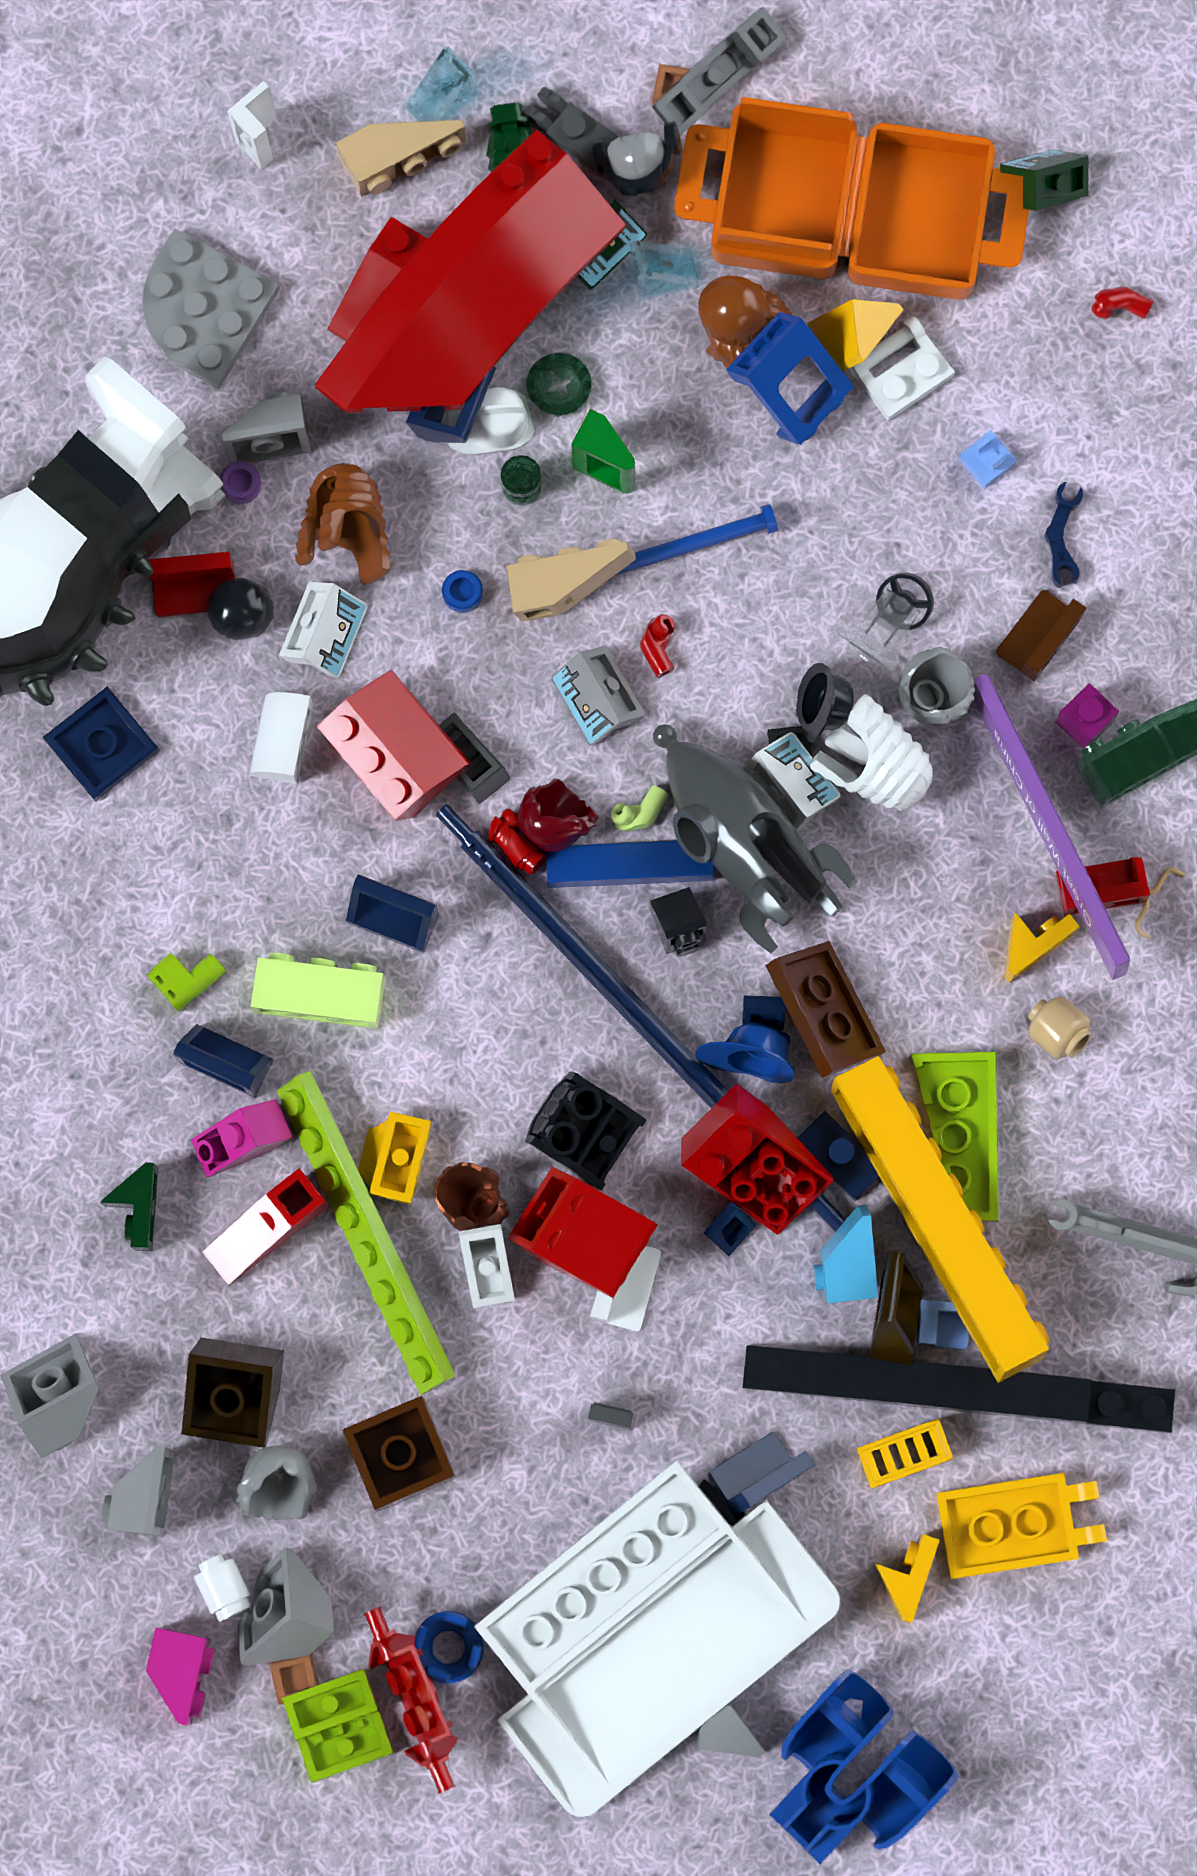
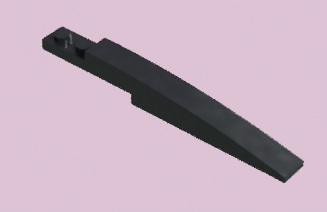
M748 1345L746 1346L742 1385L744 1389L1161 1433H1172L1175 1389L1092 1381V1379L1019 1372L998 1383L990 1368L912 1361L911 1365L868 1356Z

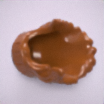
M734 275L722 276L708 283L701 292L698 302L701 322L711 342L706 348V352L713 356L715 361L723 362L726 368L730 366L779 312L792 315L790 309L785 306V303L779 296L769 291H764L763 287L758 283Z

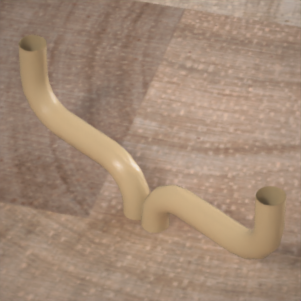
M1177 868L1164 870L1155 887L1150 890V894L1154 895L1160 890L1169 874L1173 873L1183 878L1185 873ZM1149 899L1144 903V907L1135 922L1137 933L1146 939H1149L1150 935L1140 929V923L1149 909Z

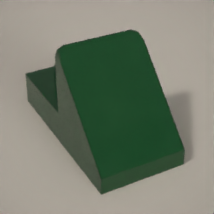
M145 1162L100 1202L104 1207L133 1208V1215H126L124 1234L125 1240H131V1248L135 1251L153 1252L159 1170L154 1163Z

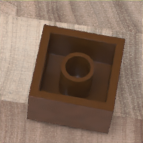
M422 1396L342 1429L373 1508L377 1512L457 1478L426 1401Z

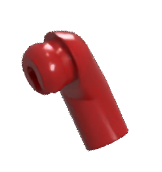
M1120 286L1100 290L1094 296L1096 301L1092 304L1091 310L1094 315L1102 319H1108L1114 309L1123 308L1145 319L1154 301L1127 287Z
M660 614L649 621L640 641V648L656 678H660L674 670V666L665 649L675 630V622L666 614Z

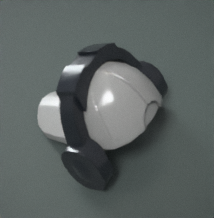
M675 121L664 124V140L659 135L651 132H639L615 139L609 144L608 148L604 139L593 142V155L599 173H605L610 184L618 189L621 195L626 196L661 192L671 179V171L676 155L682 154L681 137Z

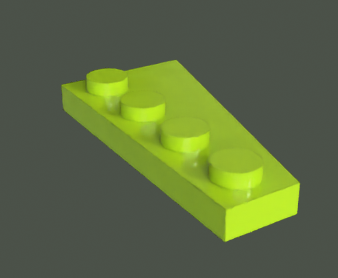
M996 1052L911 1054L933 1138L942 1154L940 1162L947 1174H954L963 1189V1196L961 1198L968 1210H975L982 1222H999Z

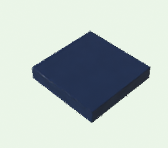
M108 686L43 736L45 742L95 802L160 751Z

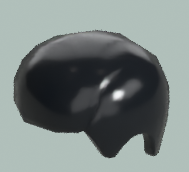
M232 578L219 583L208 598L207 616L213 628L228 639L242 640L258 637L273 620L274 603L267 589L256 582L246 578Z

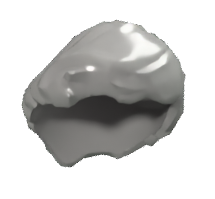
M935 647L931 650L928 649L917 653L903 671L898 688L900 701L904 706L905 712L912 719L933 725L948 724L950 721L960 719L964 714H967L970 704L975 700L973 695L975 683L971 675L972 671L964 661H961L948 648Z
M282 1445L268 1446L251 1455L244 1467L243 1478L237 1486L238 1497L236 1502L239 1503L241 1513H247L256 1518L262 1516L266 1520L271 1518L274 1520L304 1519L307 1517V1510L318 1489L312 1467L306 1456L297 1449ZM285 1474L283 1475L281 1482L279 1484L277 1475Z

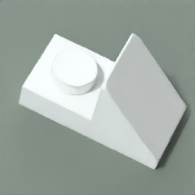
M501 1224L458 1232L473 1308L515 1301Z

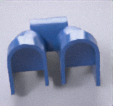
M846 1669L820 1695L818 1700L803 1714L786 1737L782 1745L781 1757L786 1761L792 1755L810 1771L769 1814L819 1864L833 1852L860 1821L876 1836L877 1839L872 1844L876 1850L890 1847L911 1831L927 1812L952 1788L959 1778L955 1767L938 1748L921 1734L910 1731L860 1787L848 1797H845L833 1783L851 1760L894 1716V1711L885 1698L863 1677L850 1669ZM849 1699L863 1701L862 1717L860 1718L844 1702Z

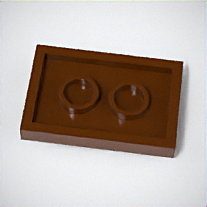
M830 941L775 958L765 965L822 1078L865 1063L886 1052Z

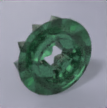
M551 353L543 356L534 363L527 376V392L530 402H533L541 413L553 414L557 418L569 413L575 414L583 404L587 403L592 388L591 376L585 364L577 357L567 353ZM551 372L560 381L570 380V383L566 385L567 398L560 395L557 390L548 391L552 387Z

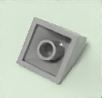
M289 392L275 393L269 396V400L259 401L227 428L221 435L230 464L238 461L252 463L310 453L311 448L301 395H293Z
M74 1334L0 1375L17 1422L41 1459L54 1451L63 1449L70 1442L80 1437L99 1389L80 1340Z
M156 1446L113 1486L112 1496H105L102 1509V1521L108 1522L107 1530L164 1537L175 1451L166 1447Z

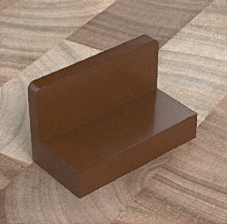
M1041 590L997 648L996 655L1035 682L1081 621L1087 608L1074 598L1067 606L1046 590Z

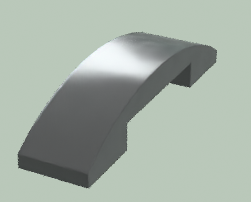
M764 7L760 8L699 60L651 107L664 123L675 121L681 136L707 112L706 110L750 70L763 62L788 39Z

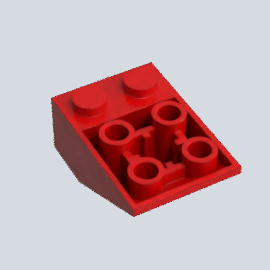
M737 1083L681 1138V1166L777 1235L834 1182V1177L767 1105Z
M551 1167L507 1239L541 1263L614 1298L642 1250L647 1246L658 1224L583 1181Z

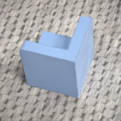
M921 1300L916 1345L966 1349L969 1332L953 1303Z

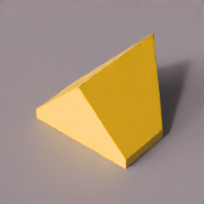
M851 299L808 322L807 326L842 372L865 361L904 309L899 303Z

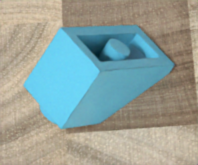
M867 1204L858 1205L820 1250L821 1264L813 1265L816 1291L824 1290L827 1303L878 1298L872 1222Z

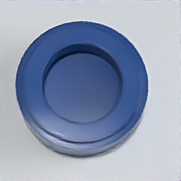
M455 571L448 575L443 582V600L455 612H470L476 609L482 601V583L478 576L470 571Z

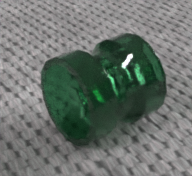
M518 455L511 457L504 463L501 468L500 478L503 495L506 499L515 505L521 506L531 504L537 500L542 490L541 470L537 462L529 456Z

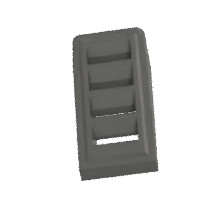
M455 712L439 725L448 737L457 730L462 734L453 742L459 750L468 743L471 744L472 747L463 754L470 763L478 756L483 758L466 774L463 771L456 777L478 804H481L510 780V776L504 766Z

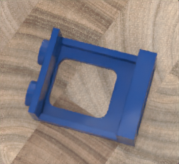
M779 312L726 369V372L734 382L749 386L781 428L776 432V435L781 439L801 445L816 433L818 425L830 412L841 406L844 397L854 387L801 317L784 312ZM808 356L826 379L799 409L794 412L779 393V385L804 357Z

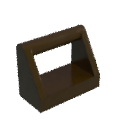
M890 1251L887 1255L879 1287L869 1357L911 1365L915 1350L924 1285L905 1255L900 1251Z

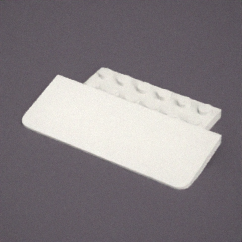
M676 1460L474 1627L527 1692L523 1698L503 1713L497 1721L563 1808L574 1816L586 1817L592 1815L830 1621L838 1612L840 1597L836 1587L767 1499H764L733 1526H730Z

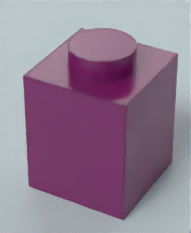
M1089 683L1060 711L1055 723L1085 751L1114 723L1119 710Z

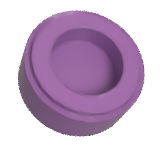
M243 461L231 463L222 471L220 480L223 483L221 490L225 493V497L233 503H249L260 493L262 486L258 470L250 463Z

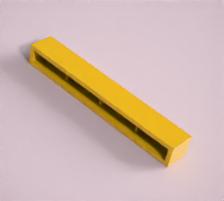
M877 1056L835 1077L830 1092L999 1383L1042 1361L1049 1351L1047 1345L1049 1344L1048 1334L1038 1320H1032L1025 1308L1028 1306V1302L1024 1292L1018 1284H1011L1004 1272L1006 1264L1002 1254L995 1246L990 1247L982 1234L985 1232L981 1218L975 1210L969 1211L961 1198L963 1196V1189L954 1174L948 1175L940 1162L942 1154L937 1143L932 1137L926 1138L919 1126L921 1118L918 1110L911 1101L905 1102L899 1091L900 1082L897 1074L891 1066L885 1067L880 1057Z

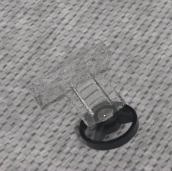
M902 572L890 576L879 587L876 603L859 627L841 615L832 627L830 639L897 685L909 661L893 650L908 630L920 627L930 617L934 607V598L929 585L921 577L912 573ZM905 578L916 582L924 590L927 600H917L911 591L902 590L897 579ZM890 582L892 591L888 588H886V590L884 591L885 587ZM917 608H927L922 620L914 623L921 612Z

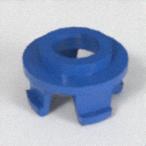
M444 1611L431 1615L418 1627L414 1635L415 1647L417 1650L421 1649L423 1653L419 1659L426 1675L431 1680L444 1684L457 1683L471 1676L480 1665L484 1652L483 1637L474 1627L476 1624L469 1617L458 1612ZM446 1631L459 1634L465 1646L462 1657L450 1664L439 1661L432 1649L435 1638L440 1633Z

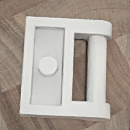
M914 316L902 322L901 329L877 344L865 361L849 369L887 421H890L950 380L955 374L954 370L926 335L921 323ZM910 341L915 344L918 350L877 378H874L870 373L869 369Z

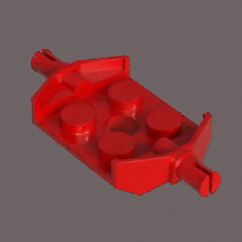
M381 1607L364 1613L363 1615L374 1637L370 1648L369 1669L386 1663L389 1670L386 1672L388 1686L394 1695H399L405 1709L403 1713L404 1724L408 1732L412 1736H416L419 1742L418 1745L404 1750V1753L420 1766H425L426 1770L429 1769L438 1794L447 1791L456 1785L453 1783L445 1762L450 1760L448 1755L457 1743L458 1738L450 1730L453 1727L451 1720L445 1721L439 1707L436 1688L432 1680L426 1675L419 1657L423 1653L421 1649H416L414 1635L396 1633L395 1629L389 1630Z

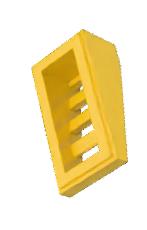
M939 1418L856 1448L871 1489L953 1460V1455ZM929 1432L937 1456L932 1458L929 1457L921 1435ZM913 1439L921 1462L913 1464L905 1440ZM896 1444L904 1468L899 1470L896 1469L888 1447ZM879 1449L888 1474L880 1476L872 1454L873 1451Z

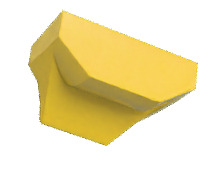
M390 1111L385 1122L368 1129L358 1171L361 1178L369 1186L370 1195L409 1205L412 1204L428 1146L432 1126L431 1121Z

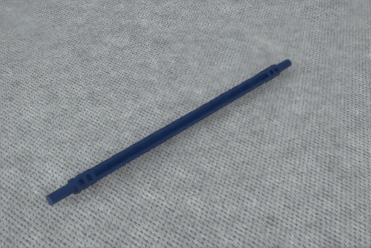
M448 804L444 805L436 813V817L462 843L461 849L698 1096L712 1108L728 1092L724 1085L480 831L474 832ZM824 1190L806 1208L808 1209L811 1206L836 1232L846 1218L824 1197Z

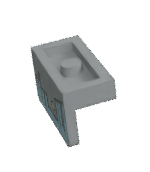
M606 646L579 652L551 677L552 682L590 746L598 744L615 729L633 725L646 716Z

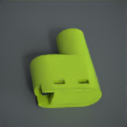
M170 952L152 968L147 976L174 1008L180 1012L227 971L210 953L188 972Z

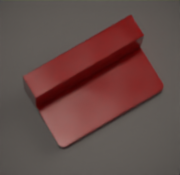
M230 551L148 559L153 567V573L149 577L153 584L155 613L158 617L207 612L208 598L219 583L235 578L234 562Z

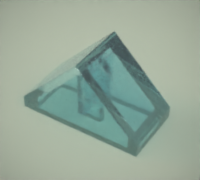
M446 46L405 105V108L419 122L450 120L478 96L476 75L449 46Z
M637 240L630 243V267L638 301L700 287L691 249Z

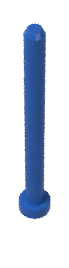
M771 504L761 506V513L635 552L636 560L616 575L766 529L768 534L777 532L778 526Z

